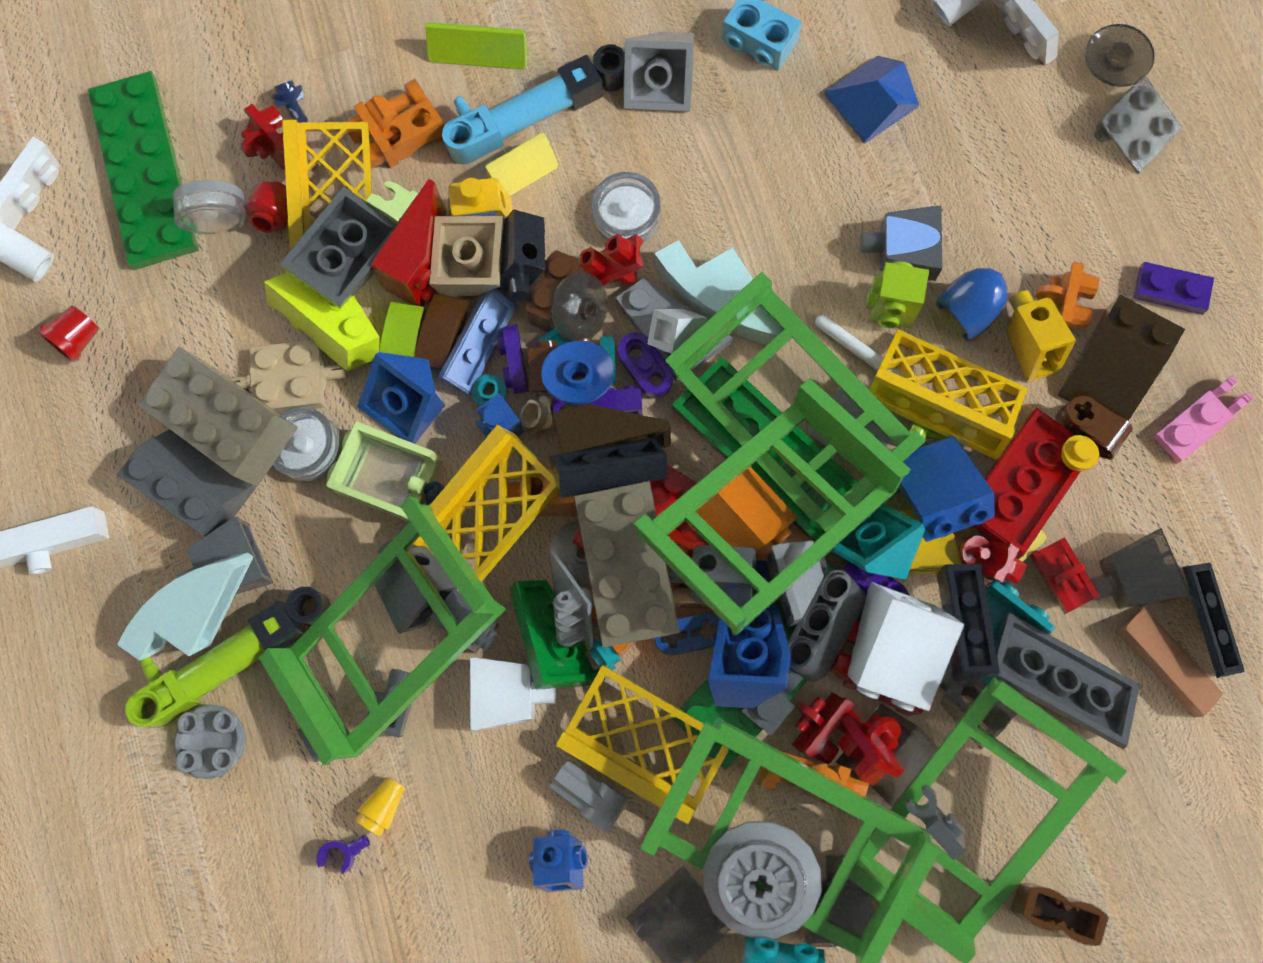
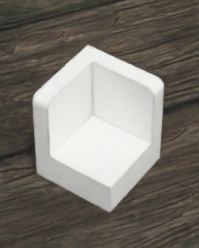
M655 309L652 314L648 344L672 354L707 322L708 317L686 309Z

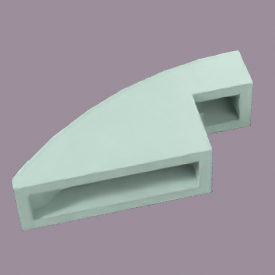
M679 240L655 253V267L667 284L685 303L702 316L708 317V320L753 280L733 247L697 268ZM759 306L732 333L745 339L768 345L784 329L762 306Z
M249 553L237 554L197 568L173 580L156 592L139 609L127 625L117 645L139 661L162 651L167 641L188 656L210 646L254 556Z

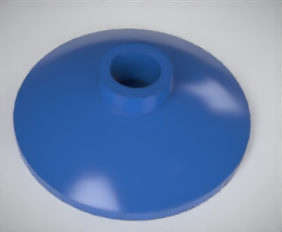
M571 341L556 347L549 353L543 363L541 376L545 389L552 397L566 404L580 405L595 401L607 392L613 382L614 365L610 355L601 346L588 341ZM576 377H584L582 380H574Z

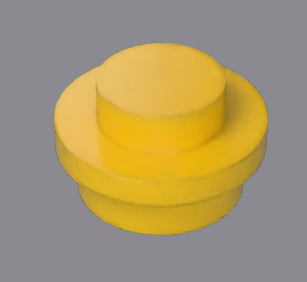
M1076 435L1070 437L1063 444L1061 457L1063 463L1069 469L1087 471L1097 464L1099 450L1090 438Z

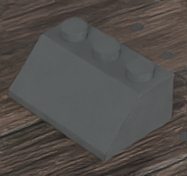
M170 429L139 445L117 473L119 477L203 536H207L228 520L234 518L257 488V486L229 474Z

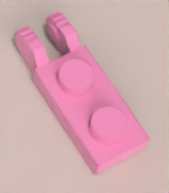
M1233 375L1213 391L1209 390L1153 436L1177 464L1235 417L1234 414L1254 398L1247 392L1237 397L1228 408L1223 405L1218 397L1223 393H1227L1235 386L1237 380Z

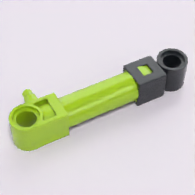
M311 587L294 589L289 594L286 603L282 601L273 603L250 618L248 626L178 671L169 670L162 675L151 657L141 660L142 672L149 684L129 697L125 708L127 719L138 727L161 728L168 725L200 704L199 698L258 661L261 654L267 648H286L297 641L306 632L301 624L311 627L331 606L329 598ZM314 598L316 602L314 611L304 616L302 611L304 602ZM153 700L156 704V711L149 718L146 714V707Z

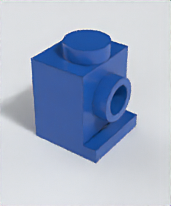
M500 393L476 409L481 419L475 423L486 438L497 424L511 431L517 437L525 432L520 420Z

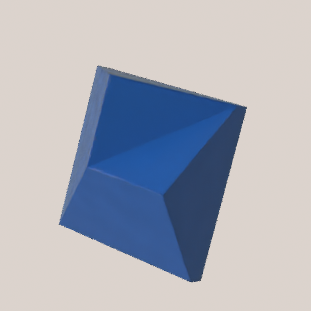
M876 56L824 93L826 98L864 143L882 133L919 106L905 62L882 56Z
M379 352L375 354L357 407L398 438L416 444L445 407V404L435 393L428 359Z

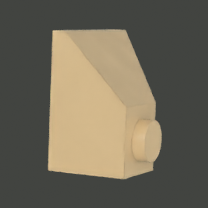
M435 216L431 259L432 273L429 284L440 294L446 296H478L500 286L505 218L503 216Z

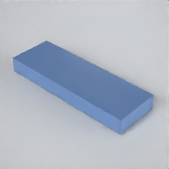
M495 289L481 294L438 378L465 395H471L474 382L481 376L498 344L497 335L503 334V327L508 325L518 305Z

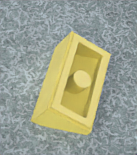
M541 132L490 162L485 167L488 177L498 179L511 196L557 169L558 162L544 132Z

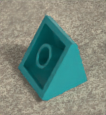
M883 503L831 551L868 573L906 580L925 531L924 525Z

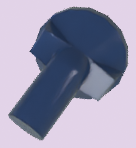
M292 80L274 86L276 93L270 96L276 107L285 105L293 120H297L298 123L307 122L308 119L297 102L305 98L302 85L295 86Z

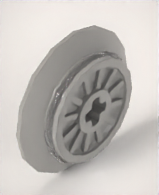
M746 822L727 830L711 846L703 867L704 893L713 913L728 928L752 939L759 937L777 939L798 930L814 913L821 894L820 867L811 847L793 830L774 822ZM759 875L766 876L768 884H766L764 890L756 889L757 884L754 881L758 880Z

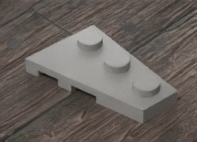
M644 278L615 297L616 303L638 332L646 335L648 338L653 310L686 309L694 312ZM728 335L691 371L733 342V337ZM657 348L665 360L671 355V353ZM673 374L674 379L676 381H679V379Z

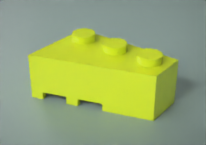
M288 272L264 281L267 305L274 311L277 309L287 317L291 325L298 331L302 330L311 337L318 348L347 372L373 361L375 354L379 353L380 337L354 295L339 309Z

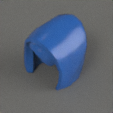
M977 268L963 273L954 280L937 299L936 306L939 310H943L946 307L953 314L966 332L963 338L969 341L986 331L1000 316L1007 302V285L1002 273L991 268Z

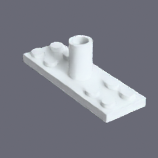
M931 0V3L941 20L950 27L984 0ZM993 0L1006 16L1004 21L1009 30L1014 35L1019 32L1026 41L1024 47L1034 60L1039 57L1046 66L1057 57L1059 31L1034 0Z
M33 136L0 182V261L32 281L37 282L51 267L54 254L14 229L26 212L30 213L36 208L40 200L38 195L45 185L50 186L55 181L60 165L47 145Z

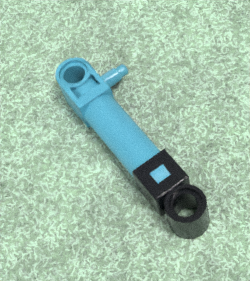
M614 44L603 45L596 50L593 56V63L588 55H584L557 68L558 76L489 110L484 104L471 111L463 97H456L454 105L459 117L446 123L442 132L449 157L458 164L472 163L503 147V139L570 106L576 111L604 96L603 90L610 92L620 90L624 87L625 52L621 47ZM609 66H614V67H616V68L613 69V70H606V69H605L606 67H609ZM460 139H468L463 144H455Z

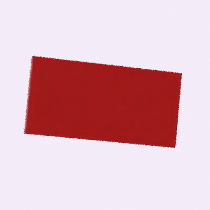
M1037 407L1029 414L999 459L996 460L984 477L994 492V517L982 524L973 525L991 540L1009 543L1019 548L1016 555L1017 559L1025 555L1081 472L1069 469L1063 463L1061 457L1063 444L1070 437L1076 435Z

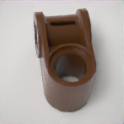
M1089 396L1074 398L1069 404L1062 406L1056 415V422L1074 435L1090 438L1098 447L1099 457L1107 460L1114 459L1133 429L1129 421L1111 412Z

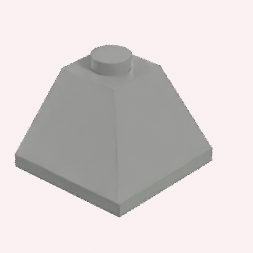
M657 32L625 39L624 108L690 111L695 33Z
M813 541L773 545L767 557L773 579L813 544ZM825 557L779 597L788 629L796 627L816 593L824 577L823 571H827Z

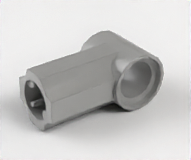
M567 760L549 786L566 801L581 810L580 813L586 819L606 833L610 831L629 803V800L603 781L601 783L570 760Z

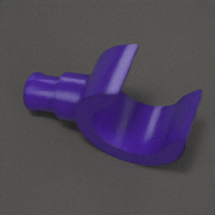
M362 835L357 840L353 839L348 843L341 840L326 843L317 854L318 868L324 867L329 851L336 847L341 849L345 856L341 874L347 873L354 864L355 856L361 853L362 849L370 846L368 837Z

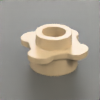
M541 396L539 401L529 400L521 409V422L531 436H537L539 431L545 428L551 429L555 421L550 409L551 399L547 396Z

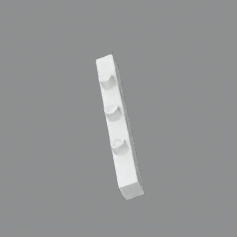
M91 506L0 531V568L27 561L29 574H42L51 571L49 555L109 539L105 512Z

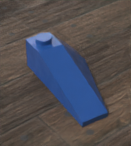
M756 560L758 573L770 583L772 580L767 561L761 560L759 562ZM776 600L736 636L731 632L732 629L721 618L719 619L708 678L715 706L754 708L787 688L791 654Z

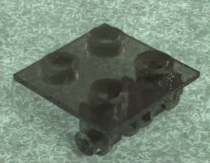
M1142 75L1096 125L1094 136L1100 142L1113 140L1138 174L1182 129V126L1146 75Z
M684 866L677 870L626 917L634 927L633 930L636 935L649 945L663 963H695L731 930L713 913L704 889Z

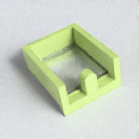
M355 422L352 430H349L343 438V450L338 461L334 462L328 470L326 487L339 496L354 500L409 523L410 520L401 509V506L410 496L415 497L419 504L423 505L442 461L430 449Z

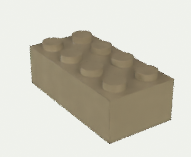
M179 346L138 404V406L229 474L257 487L298 428L207 362Z
M650 482L574 496L603 648L680 633L667 564L644 541L636 538L637 530L633 527L634 522L644 514L651 520L657 517Z

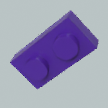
M1143 262L1139 267L1133 298L1203 315L1209 310L1214 277Z

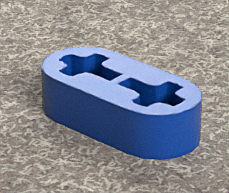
M700 614L677 619L680 633L677 634L687 632L688 638L679 639L675 648H670L668 643L661 642V638L665 636L655 638L657 648L666 655H679L712 648L715 646L717 632L713 633L711 641H706L704 635L692 637L691 631L700 630L704 621H708L710 627H717L718 630L719 618L712 614Z

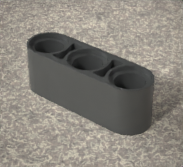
M840 570L832 571L823 578L806 612L788 641L791 654L790 667L807 681H819L827 675L864 608L866 594L846 572Z

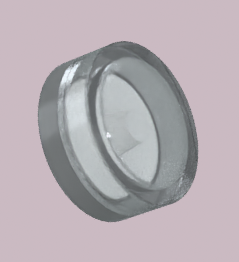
M619 172L605 178L597 186L592 197L593 220L597 231L605 240L618 233L625 239L637 234L643 238V242L647 241L656 232L661 220V200L655 185L645 176L634 172Z
M213 180L194 181L179 186L173 192L174 221L179 228L197 234H221L235 231L246 223L244 192L233 184Z
M294 407L282 412L280 415L298 428L272 466L279 472L300 482H312L325 477L330 466L338 461L343 450V439L339 428L328 417L310 407Z

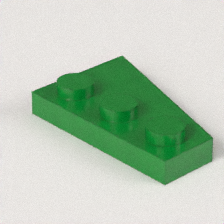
M515 581L509 589L535 689L591 686L599 672V668L594 670L585 655L588 649L581 640L570 647H565L558 643L556 639L553 605L556 595L548 581Z

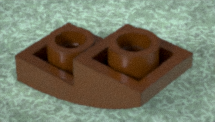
M434 293L420 330L414 357L428 359L430 366L443 368L455 345L457 335H460L464 328L469 301Z

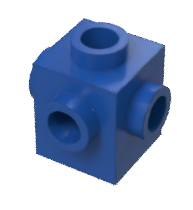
M552 830L547 832V837L533 838V851L529 855V866L533 873V886L545 892L584 889L583 869L587 867L588 857L583 842L571 836L570 832L566 830Z

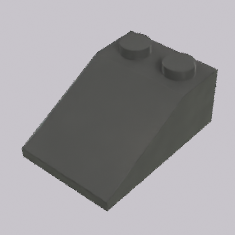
M343 186L281 261L279 267L341 309L375 273L371 264L397 224Z

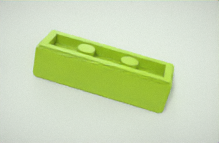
M428 22L425 25L428 58L432 63L521 70L526 68L528 44L525 30L432 22Z

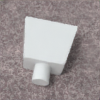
M470 658V721L472 731H485L532 721L535 719V704L555 703L556 689L536 690L529 665Z

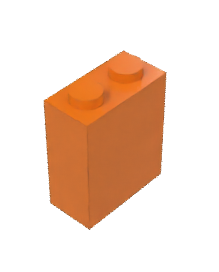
M750 466L696 511L731 547L754 548L755 556L759 562L770 553L773 545L781 544L792 534L788 527L798 518Z

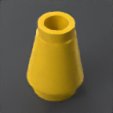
M386 777L384 782L357 810L359 814L354 822L380 837L385 829L389 830L406 788Z

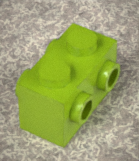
M903 261L886 262L881 275H874L872 287L868 291L866 308L871 309L869 321L878 322V325L884 328L894 329L899 326L911 328L924 304L929 270L915 268L910 263Z

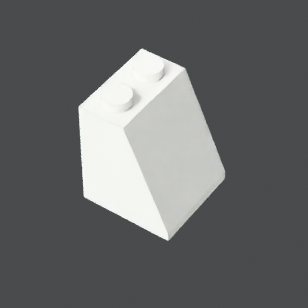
M871 582L864 604L848 676L857 685L856 690L866 696L878 699L879 695L882 694L892 698L891 702L903 709L913 711L916 706L929 711L964 624L937 605Z

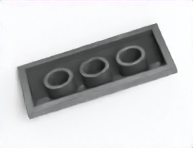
M1008 613L1004 617L994 638L1000 674L991 677L996 678L998 681L1002 680L1016 691L1121 749L1128 746L1140 684L1053 636L1046 634L1044 631L1015 615Z

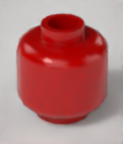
M263 181L254 187L245 204V213L250 224L255 229L264 233L281 231L287 226L286 186L283 183Z

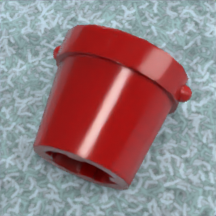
M71 305L50 323L41 325L37 332L58 352L75 363L80 359L81 352L98 332L99 327L82 311Z

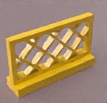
M282 120L290 251L309 229L311 221L314 223L316 220L311 215V206L320 196L328 204L332 201L324 192L336 179L367 203L366 200L372 194L368 122L298 123L297 120ZM339 131L334 137L329 133ZM347 131H362V144L353 154L339 142ZM306 132H322L331 141L316 154L307 145ZM334 145L349 157L337 171L322 159ZM362 152H363V163L360 162V161L357 159V157H358ZM308 153L311 154V155L314 157L313 160H312L309 164H308ZM318 162L332 174L320 189L309 180V171ZM352 162L356 163L364 171V179L355 188L340 176ZM309 186L316 192L311 198ZM364 186L365 198L359 193Z
M898 329L869 390L888 410L948 438L954 436L959 443L998 460L1013 437L1014 425L1028 388ZM900 343L913 349L915 355L904 357L898 344ZM937 360L945 364L948 370L937 372L931 361ZM921 363L927 374L915 376L910 365ZM900 368L904 377L888 371V369ZM970 375L978 379L981 385L970 387L964 376ZM953 378L959 390L948 391L942 380ZM932 382L938 393L921 386V384ZM1003 390L1016 397L1013 401L1003 402L997 391ZM986 393L993 405L982 407L975 395ZM965 398L971 408L954 400ZM998 413L1004 423L987 415Z
M498 424L430 504L433 509V515L448 536H452V541L460 553L461 535L475 533V553H465L462 556L465 560L475 559V574L481 582L558 492L553 472L522 444L523 441L514 433ZM517 450L522 455V471L508 473V460ZM531 464L536 468V470H531ZM544 476L550 484L540 495L531 496V477ZM522 478V497L507 498V480ZM490 481H499V499L484 501V488ZM522 503V517L517 523L507 524V505ZM499 506V525L484 526V507ZM476 508L475 527L461 528L462 514L467 509ZM499 531L498 545L493 551L484 552V532ZM421 536L413 543L415 546L428 548Z
M602 665L556 746L661 808L673 785L662 777L671 775L674 783L677 777L676 774L682 768L674 769L669 747L690 742L692 749L695 743L694 740L697 739L699 734L693 735L691 726L701 731L704 723ZM606 676L619 683L623 699L602 704L599 687ZM626 688L636 693L637 695L628 697ZM595 696L597 706L588 708ZM644 698L652 703L655 718L635 723L629 702ZM624 703L630 725L609 730L604 708ZM658 707L670 714L660 716ZM599 710L604 732L589 735L577 728L584 714ZM674 717L684 721L688 737L667 742L662 721ZM657 722L662 744L642 749L636 728ZM631 729L637 751L621 754L614 749L611 735ZM605 736L608 746L597 740V738ZM722 745L716 758L704 761L702 767L712 765L705 777L701 767L698 773L701 785L694 797L687 794L676 818L689 824L729 748ZM664 749L669 770L655 774L647 769L643 754ZM638 756L640 765L629 758Z

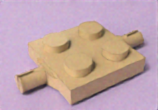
M314 340L250 347V369L248 375L229 379L245 390H249L253 396L276 412L287 413L325 408L324 390L327 380L348 378V372L340 365L325 366L322 350L315 345Z

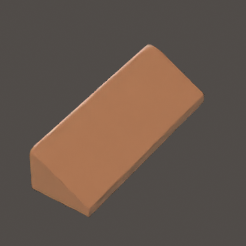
M1142 607L1116 630L1194 718L1204 717L1223 695V692L1145 607Z

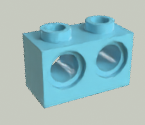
M737 0L723 21L722 40L732 49L742 50L753 56L761 65L771 66L779 71L799 40L802 21L763 0ZM747 24L750 25V27H743L740 25ZM774 39V40H778L779 42L773 43V42H770V41H768V40Z

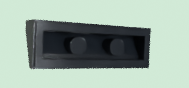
M655 438L549 457L557 489L562 498L667 478V454Z
M1211 563L1182 567L1216 677L1221 678L1245 672Z
M981 563L944 564L937 573L942 609L964 624L950 658L953 680L966 681L999 675L1000 669Z

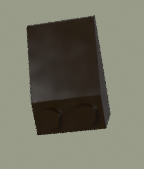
M1120 294L1103 313L1059 391L1058 396L1069 402L1078 396H1089L1111 412L1129 421L1169 360L1185 328Z
M565 404L560 407V411L552 412L562 454L655 438L662 448L671 446V426L667 420L592 404Z

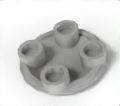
M213 704L197 707L192 712L184 713L178 720L174 741L177 758L176 764L179 770L190 773L197 778L213 779L224 776L235 768L243 755L246 742L244 726L238 716L225 706Z

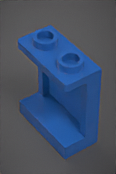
M954 436L918 448L903 462L911 470L903 478L894 494L899 492L903 494L919 522L924 525L923 539L925 542L948 536L953 532L973 525L982 524L994 517V492Z

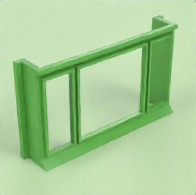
M763 272L758 274L665 360L671 367L673 374L741 446L752 439L753 436L727 410L722 402L791 339L864 412L856 420L864 427L873 421L897 446L892 453L902 462L926 442L917 430L910 433L772 290V281ZM759 306H762L784 330L718 391L712 394L691 369ZM829 444L808 465L817 471L838 451ZM768 452L756 461L819 530L822 528L827 532L843 517L833 506L824 513L800 487L805 480L798 473L791 478ZM864 476L842 497L854 507L876 486Z
M809 378L799 387L793 405L654 520H651L644 514L634 522L633 527L637 530L636 538L644 541L732 629L731 632L736 636L897 491L903 478L911 469ZM804 420L876 486L855 507L782 441L786 435ZM772 449L844 517L768 583L696 511L767 451ZM686 521L758 593L744 606L739 608L667 535Z
M410 496L401 506L410 522L291 648H267L259 657V660L323 765H329L333 760L359 757L506 610L489 594L433 515L431 506L419 504L415 497ZM419 536L422 537L472 609L460 623L408 550ZM399 559L449 634L380 702L333 626ZM322 638L326 641L370 711V714L351 733H349L304 660V657Z
M994 677L890 809L906 818L910 813L906 807V799L910 796L917 804L923 797L922 786L924 784L931 786L969 737L975 739L1058 799L990 884L956 859L953 860L944 850H940L935 861L981 895L964 916L957 921L918 892L903 919L961 963H969L976 955L974 942L976 935L1106 777L1117 784L1127 772L1126 768L1002 680L999 682ZM998 700L1088 763L1067 789L978 726ZM875 828L848 879L880 902L895 874L874 859L891 837Z
M718 717L715 718L713 724L706 721L640 849L654 856L660 846L703 870L711 846L727 831L760 766L863 821L815 912L802 926L856 955V963H880L941 850L940 847L932 843L930 834L921 826ZM716 741L749 759V762L702 850L668 830ZM877 828L910 846L863 935L859 937L826 918L874 829ZM758 880L754 881L757 884L756 889L764 890L765 884Z

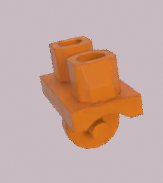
M1073 262L1071 270L1064 273L1061 287L1059 286L1061 279L1052 276L1050 277L1049 285L1037 287L1036 298L1038 300L1043 298L1052 299L1054 304H1057L1058 311L1070 329L1085 330L1091 323L1093 308L1077 305V296L1092 300L1098 290L1100 278L1084 273V264Z

